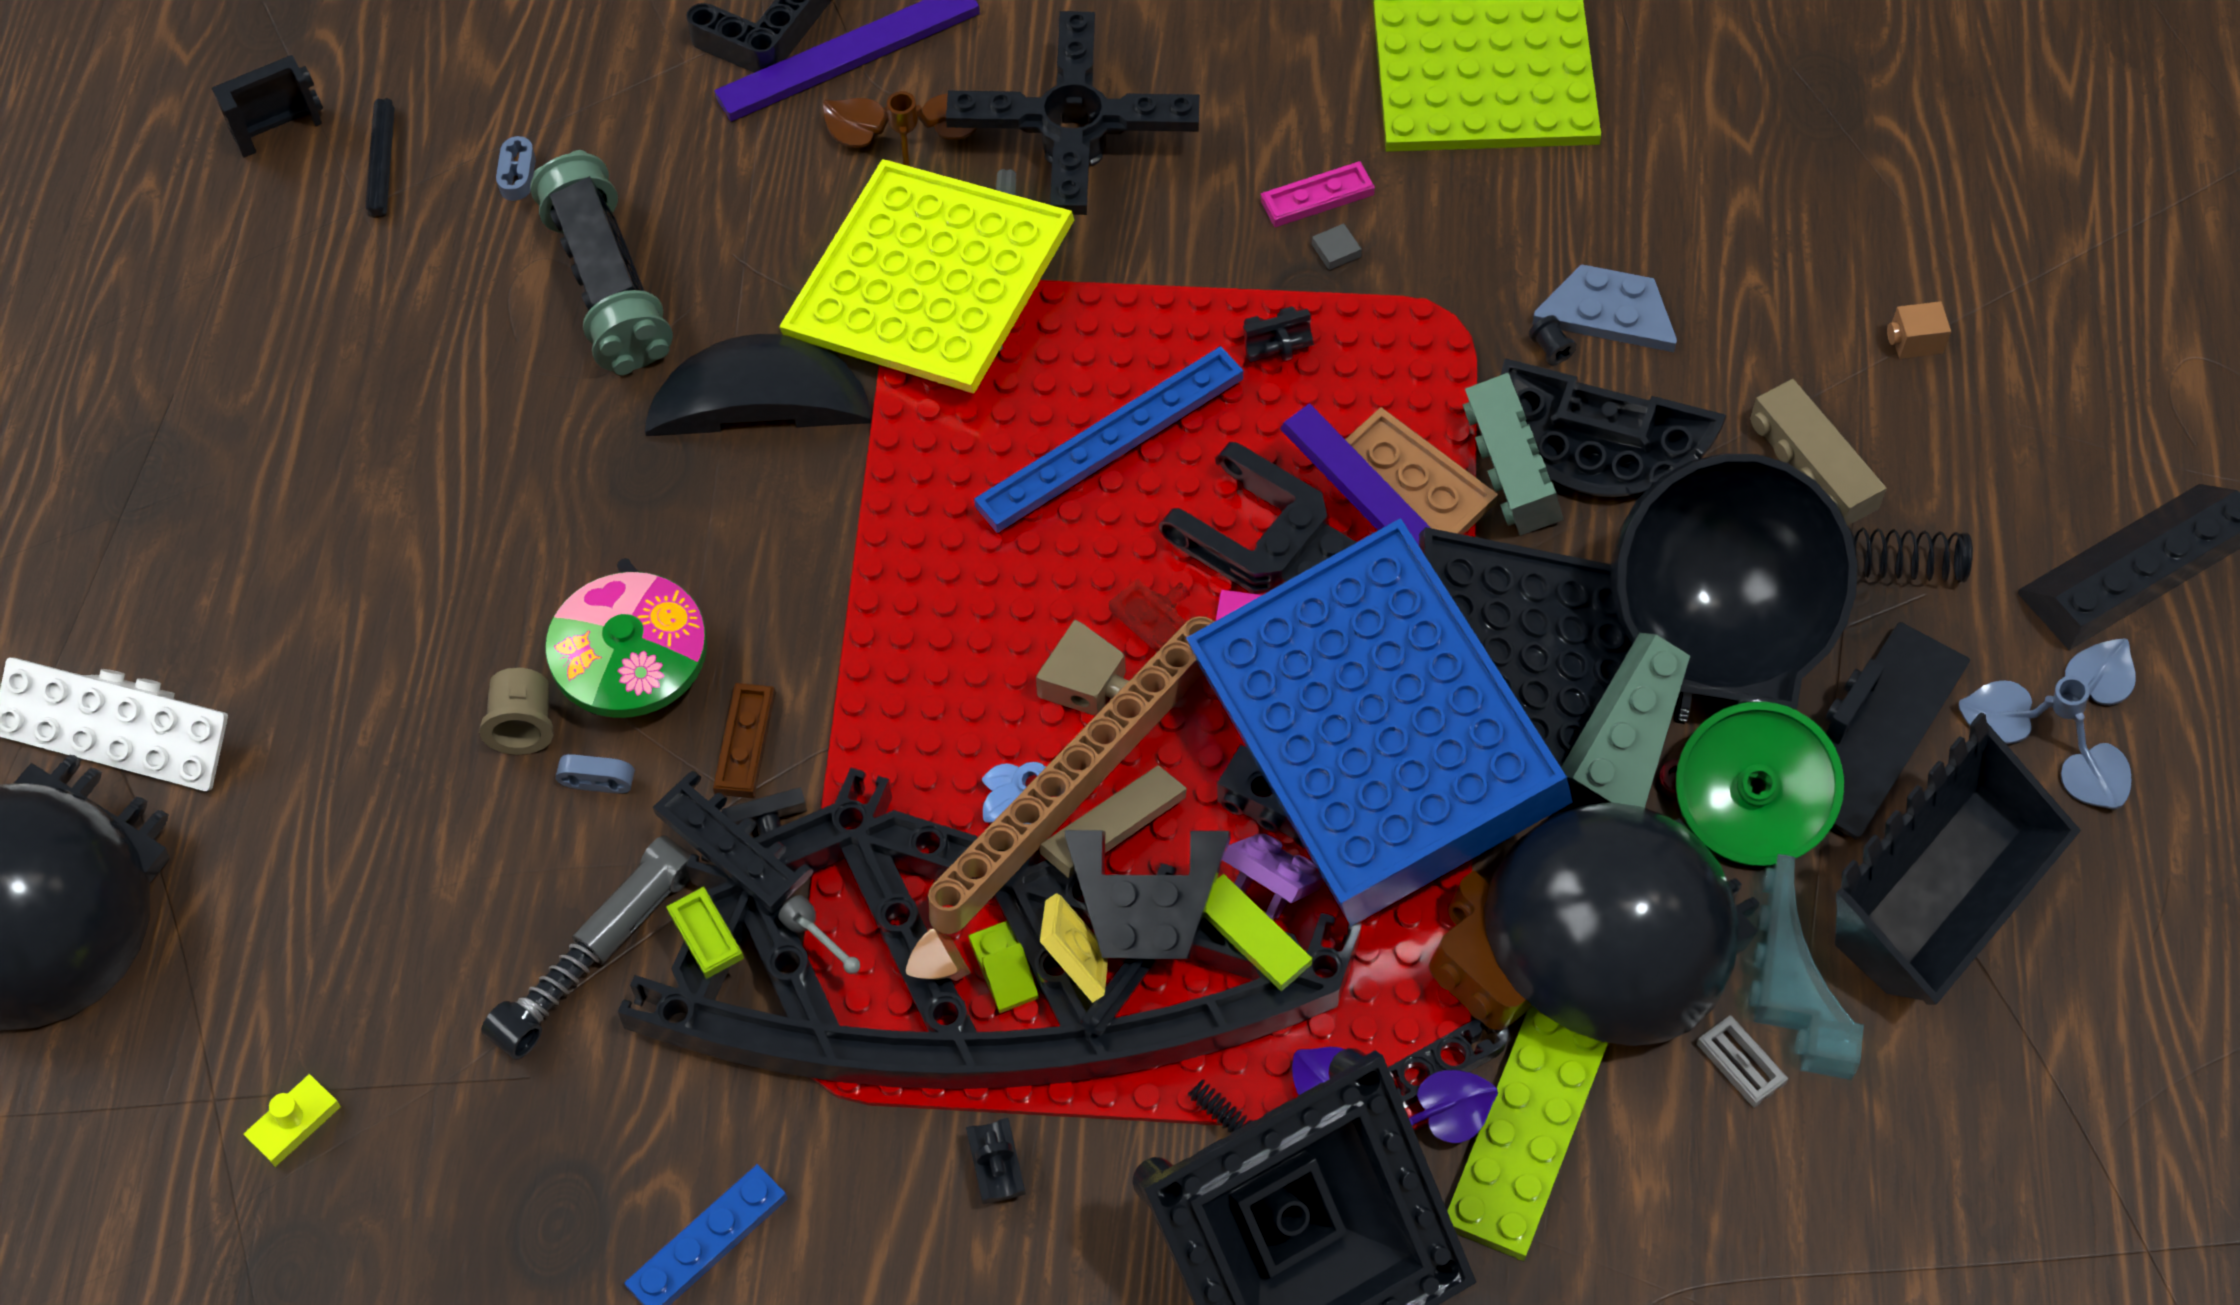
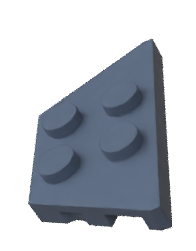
M1582 264L1535 310L1532 323L1534 325L1544 317L1555 315L1559 319V327L1563 331L1674 352L1677 341L1654 278Z

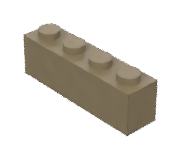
M1794 379L1755 399L1750 417L1754 430L1767 439L1780 461L1792 465L1821 486L1837 504L1848 526L1880 508L1887 488Z

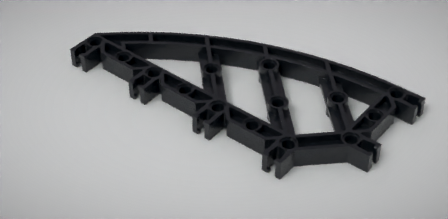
M851 767L834 804L759 835L754 839L767 850L778 841L786 846V851L779 860L793 872L803 864H807L813 869L814 873L839 861L846 860L880 930L881 938L886 943L928 1032L839 1026L797 933L788 929L778 918L783 904L772 914L717 866L698 862L700 856L693 853L686 864L691 883L709 889L707 890L708 895L738 946H740L748 929L787 1017L716 1001V997L730 967L706 979L685 941L671 968L678 988L634 975L630 984L635 997L634 1004L642 1007L644 1002L647 1001L657 1005L656 1011L648 1013L632 1009V1002L624 999L617 1013L624 1029L726 1061L822 1080L886 1087L930 1089L1010 1088L1066 1083L1134 1072L1209 1054L1285 1029L1338 1007L1360 942L1361 925L1356 923L1350 926L1349 924L1347 935L1344 934L1342 940L1345 946L1342 951L1338 952L1332 948L1323 947L1324 939L1329 940L1331 926L1334 927L1336 918L1321 913L1308 951L1306 952L1312 958V965L1284 990L1280 991L1241 952L1235 950V946L1204 917L1189 960L1245 977L1252 981L1219 993L1172 1006L1114 1018L1102 1035L1093 1034L1089 1036L1085 1033L1086 1028L1081 1025V1019L1093 1003L1066 972L1059 976H1052L1047 973L1050 968L1061 966L1040 943L1045 900L1056 893L1060 894L1088 928L1094 929L1086 903L1076 900L1077 897L1083 895L1077 874L1075 873L1068 878L1048 860L1038 863L1041 856L1039 847L992 898L996 899L1017 942L1022 944L1027 962L1036 978L1038 989L1045 996L1060 1026L1012 1031L977 1032L967 1012L965 1002L959 996L951 979L928 980L906 974L908 960L914 947L928 931L920 917L917 904L911 898L897 868L937 881L978 837L895 810L886 813L892 800L889 779L878 776L876 779L877 788L867 804L857 801L858 795H863L865 791L864 779L866 773ZM853 822L861 824L859 827L855 829L844 828L846 825ZM928 846L938 848L935 852L929 854L921 852L923 848ZM702 855L701 860L709 863L710 860ZM1161 863L1157 875H1175L1176 868ZM897 917H905L908 919L907 922H905L902 925L897 926L890 924V922ZM1285 932L1300 946L1294 934ZM787 965L799 966L793 973L784 974L780 972ZM1319 969H1328L1335 975L1329 978H1321L1315 972ZM677 1013L687 1014L686 1018L681 1022H669L670 1018ZM945 1015H953L957 1018L955 1022L949 1025L937 1023L939 1018Z

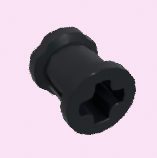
M1555 315L1542 318L1529 331L1530 339L1533 342L1539 343L1546 353V361L1551 366L1558 365L1570 358L1576 351L1577 346L1573 339H1568L1559 327L1560 321Z

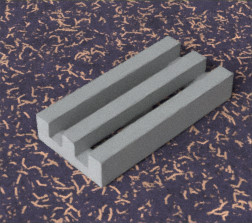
M1731 1015L1702 1035L1697 1041L1698 1047L1753 1108L1757 1107L1764 1098L1770 1097L1776 1089L1786 1085L1788 1077ZM1728 1031L1771 1079L1770 1082L1767 1083L1750 1064L1745 1055L1737 1050L1723 1032ZM1712 1040H1714V1041L1722 1048V1050L1732 1059V1061L1741 1069V1071H1742V1072L1750 1079V1081L1759 1089L1758 1091L1755 1089V1087L1746 1079V1077L1737 1069V1067L1728 1059V1057L1719 1049V1047H1718Z

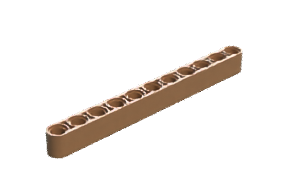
M1198 616L1188 620L937 879L929 889L928 895L929 921L935 930L943 934H952L964 928L1039 849L1041 843L1046 841L1204 675L1186 637L1213 623L1212 619ZM952 905L953 907L947 908L942 906Z

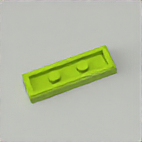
M1225 874L1216 880L1206 905L1207 909L1204 917L1280 991L1284 990L1312 965V958Z

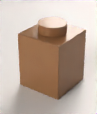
M1941 301L1899 306L1896 309L1892 322L1887 327L1889 343L1895 345L1899 359L1943 354L1951 334Z

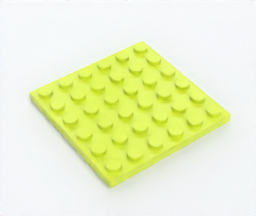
M882 159L779 328L783 335L975 393L1073 224L1074 217L1072 211Z

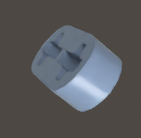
M511 137L502 144L500 149L496 182L500 194L507 200H521L530 193V184L534 174L536 158L532 143L525 137ZM520 152L518 161H514L513 157H516L517 153ZM514 175L518 176L519 180H516L515 184L512 185Z
M568 754L562 756L559 760L556 780L563 786L573 789L627 793L631 790L635 769L631 764L618 759Z

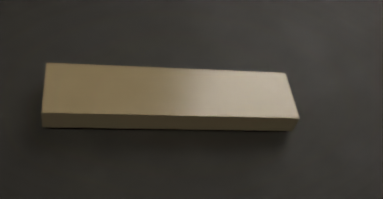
M1158 765L1041 843L1040 854L1069 878L1076 871L1065 838V830L1105 831L1106 853L1185 799L1187 788Z

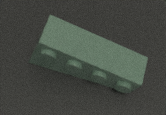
M1509 373L1466 388L1465 391L1469 402L1462 404L1469 425L1478 424L1481 435L1475 437L1482 459L1490 456L1494 468L1487 472L1494 491L1503 490L1507 502L1500 504L1507 525L1515 524L1521 536L1564 520L1555 488L1550 481L1541 455L1539 456L1537 444L1529 424L1527 425L1523 408Z
M1639 633L1561 767L1569 782L1603 803L1614 802L1645 808L1690 655L1656 634Z

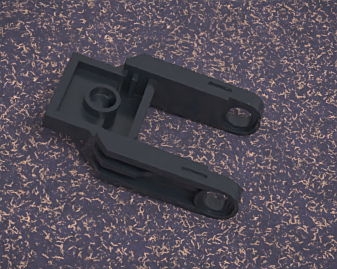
M1229 442L1215 458L1216 465L1219 466L1220 464L1230 476L1242 482L1245 489L1283 511L1258 540L1256 548L1253 551L1248 550L1179 508L1171 509L1159 523L1160 532L1172 545L1253 594L1267 593L1357 543L1327 525V512L1322 492L1236 442Z

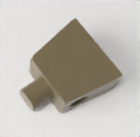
M1074 620L1036 676L1037 696L1072 709L1097 715L1109 698L1112 699L1129 682L1123 678L1126 672L1125 655L1084 624Z

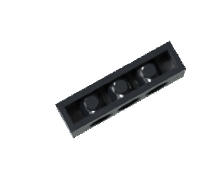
M1240 745L1217 782L1218 802L1232 814H1244L1257 820L1258 824L1269 832L1277 833L1279 831L1292 837L1299 846L1305 849L1247 747ZM1261 790L1272 793L1268 797H1258L1255 795L1256 792Z

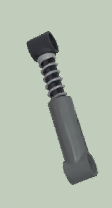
M661 836L654 840L644 852L637 869L572 936L575 944L569 946V952L566 955L559 956L560 962L557 965L549 966V973L546 976L539 977V984L536 987H529V994L526 997L519 998L518 1002L503 1001L498 1004L483 1022L482 1034L515 1060L528 1054L541 1036L542 1026H540V1021H543L545 1016H549L548 1010L553 1004L559 1005L558 999L564 993L569 994L567 989L574 982L579 984L578 978L584 971L589 973L588 967L594 961L600 965L604 964L671 892L680 891L691 881L686 868L691 854L667 836Z

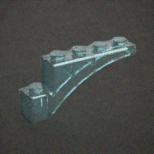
M1778 854L1773 869H1765L1762 883V892L1769 893L1768 904L1761 905L1757 929L1764 930L1763 943H1756L1753 957V967L1760 968L1758 981L1752 980L1748 998V1005L1755 1006L1753 1022L1798 1030L1795 1054L1802 1055L1801 1071L1852 1080L1860 1065L1864 1024L1855 1023L1828 989L1814 964L1803 936L1797 912L1794 887L1795 857Z

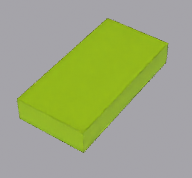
M704 887L666 906L670 917L706 979L744 959L742 951Z

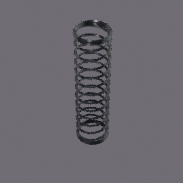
M1864 527L1857 531L1855 537L1850 529L1855 554L1860 533L1863 531L1866 536L1865 576L1867 578L1871 574V547L1877 532L1880 533L1883 544L1880 563L1882 579L1885 578L1887 573V545L1892 533H1895L1898 542L1896 578L1898 580L1901 578L1903 571L1902 547L1909 533L1914 544L1911 563V577L1913 580L1918 575V546L1924 534L1928 538L1930 547L1926 571L1929 581L1932 580L1934 574V545L1939 535H1942L1945 544L1942 563L1943 580L1946 582L1949 578V547L1954 536L1958 537L1954 552L1955 577L1959 583H1964L1970 576L1973 545L1971 536L1967 532H1962L1961 534L1954 532L1947 540L1946 535L1942 531L1937 532L1932 539L1930 534L1924 530L1916 540L1915 534L1910 529L1903 534L1902 538L1895 529L1890 530L1886 538L1883 531L1879 528L1875 529L1870 537Z

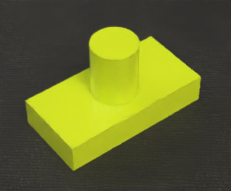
M309 1074L288 1094L281 1093L274 1096L269 1103V1111L244 1133V1136L276 1167L341 1106Z

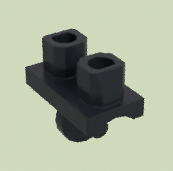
M1292 306L1281 309L1277 317L1263 320L1258 316L1245 319L1243 331L1246 357L1249 362L1279 354L1283 361L1291 360L1294 350L1314 345L1310 327L1311 314L1308 309L1297 311Z
M1009 1118L1000 1119L987 1125L966 1127L982 1203H996L1026 1195Z

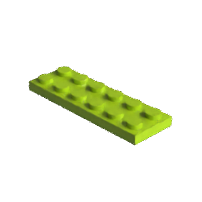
M1534 1007L1527 1011L1498 1083V1095L1490 1109L1485 1124L1478 1133L1447 1210L1458 1235L1525 1261L1606 1051L1607 1042H1601L1572 1032L1541 1014Z

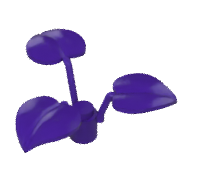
M1322 1047L1297 1050L1293 1056L1292 1071L1298 1095L1329 1080L1328 1072L1332 1059L1345 1049ZM1459 1070L1436 1072L1427 1077L1417 1091L1418 1100L1425 1110L1409 1117L1411 1125H1414L1428 1118L1429 1128L1437 1138L1450 1143L1467 1141L1474 1137L1485 1124L1490 1109L1498 1095V1090L1486 1079L1470 1072Z

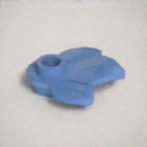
M1028 762L1020 767L1006 763L990 769L982 778L984 784L992 790L983 805L984 822L993 823L1024 791L1026 779L1032 775L1038 776L1046 766L1038 762Z

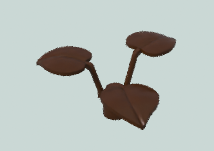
M905 91L891 94L887 99V106L884 109L878 102L867 98L823 101L824 119L830 134L838 143L847 147L860 148L868 146L873 141L874 133L882 134L889 121L890 127L900 134L903 165L910 166L907 134L916 127L918 118L926 128L934 126L936 134L947 140L964 139L977 130V128H947L946 109L948 93L931 98L924 104L923 108L920 105H916L914 96Z

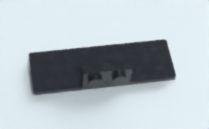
M1899 622L1875 660L1870 658L1863 671L1858 669L1853 671L1844 687V690L1849 693L1843 701L1836 698L1825 717L1826 720L1831 722L1826 735L1838 753L1844 775L1843 801L1838 817L1832 827L1855 840L1861 838L1968 667L1970 659L1967 656L1905 623Z

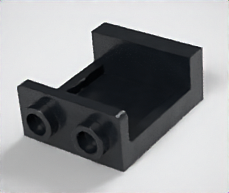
M293 55L211 87L230 133L243 158L257 153L251 137L304 115H310L315 126L322 124L318 111L322 110L323 106L314 89L309 90L310 87L314 86V82L306 66L299 68Z

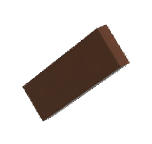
M735 683L713 785L714 794L721 792L725 796L755 798L776 695L774 686Z

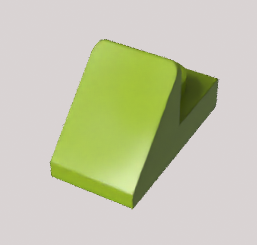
M1007 921L968 935L969 943L999 1014L1039 999L1022 944L1016 942Z

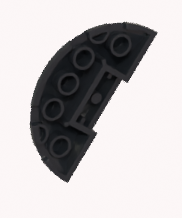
M753 334L715 343L681 363L669 375L668 379L654 396L646 419L645 434L646 436L715 433L721 432L722 423L795 419L796 428L871 423V413L867 395L861 382L838 356L826 348L790 336Z
M1507 358L1504 360L1501 375L1505 373L1510 375L1523 408L1526 423L1531 428L1539 450V456L1541 455L1550 481L1582 494L1620 497L1648 490L1663 475L1687 462L1701 459L1714 444L1726 420V415L1655 396H1651L1650 400L1622 394L1580 383L1577 376Z

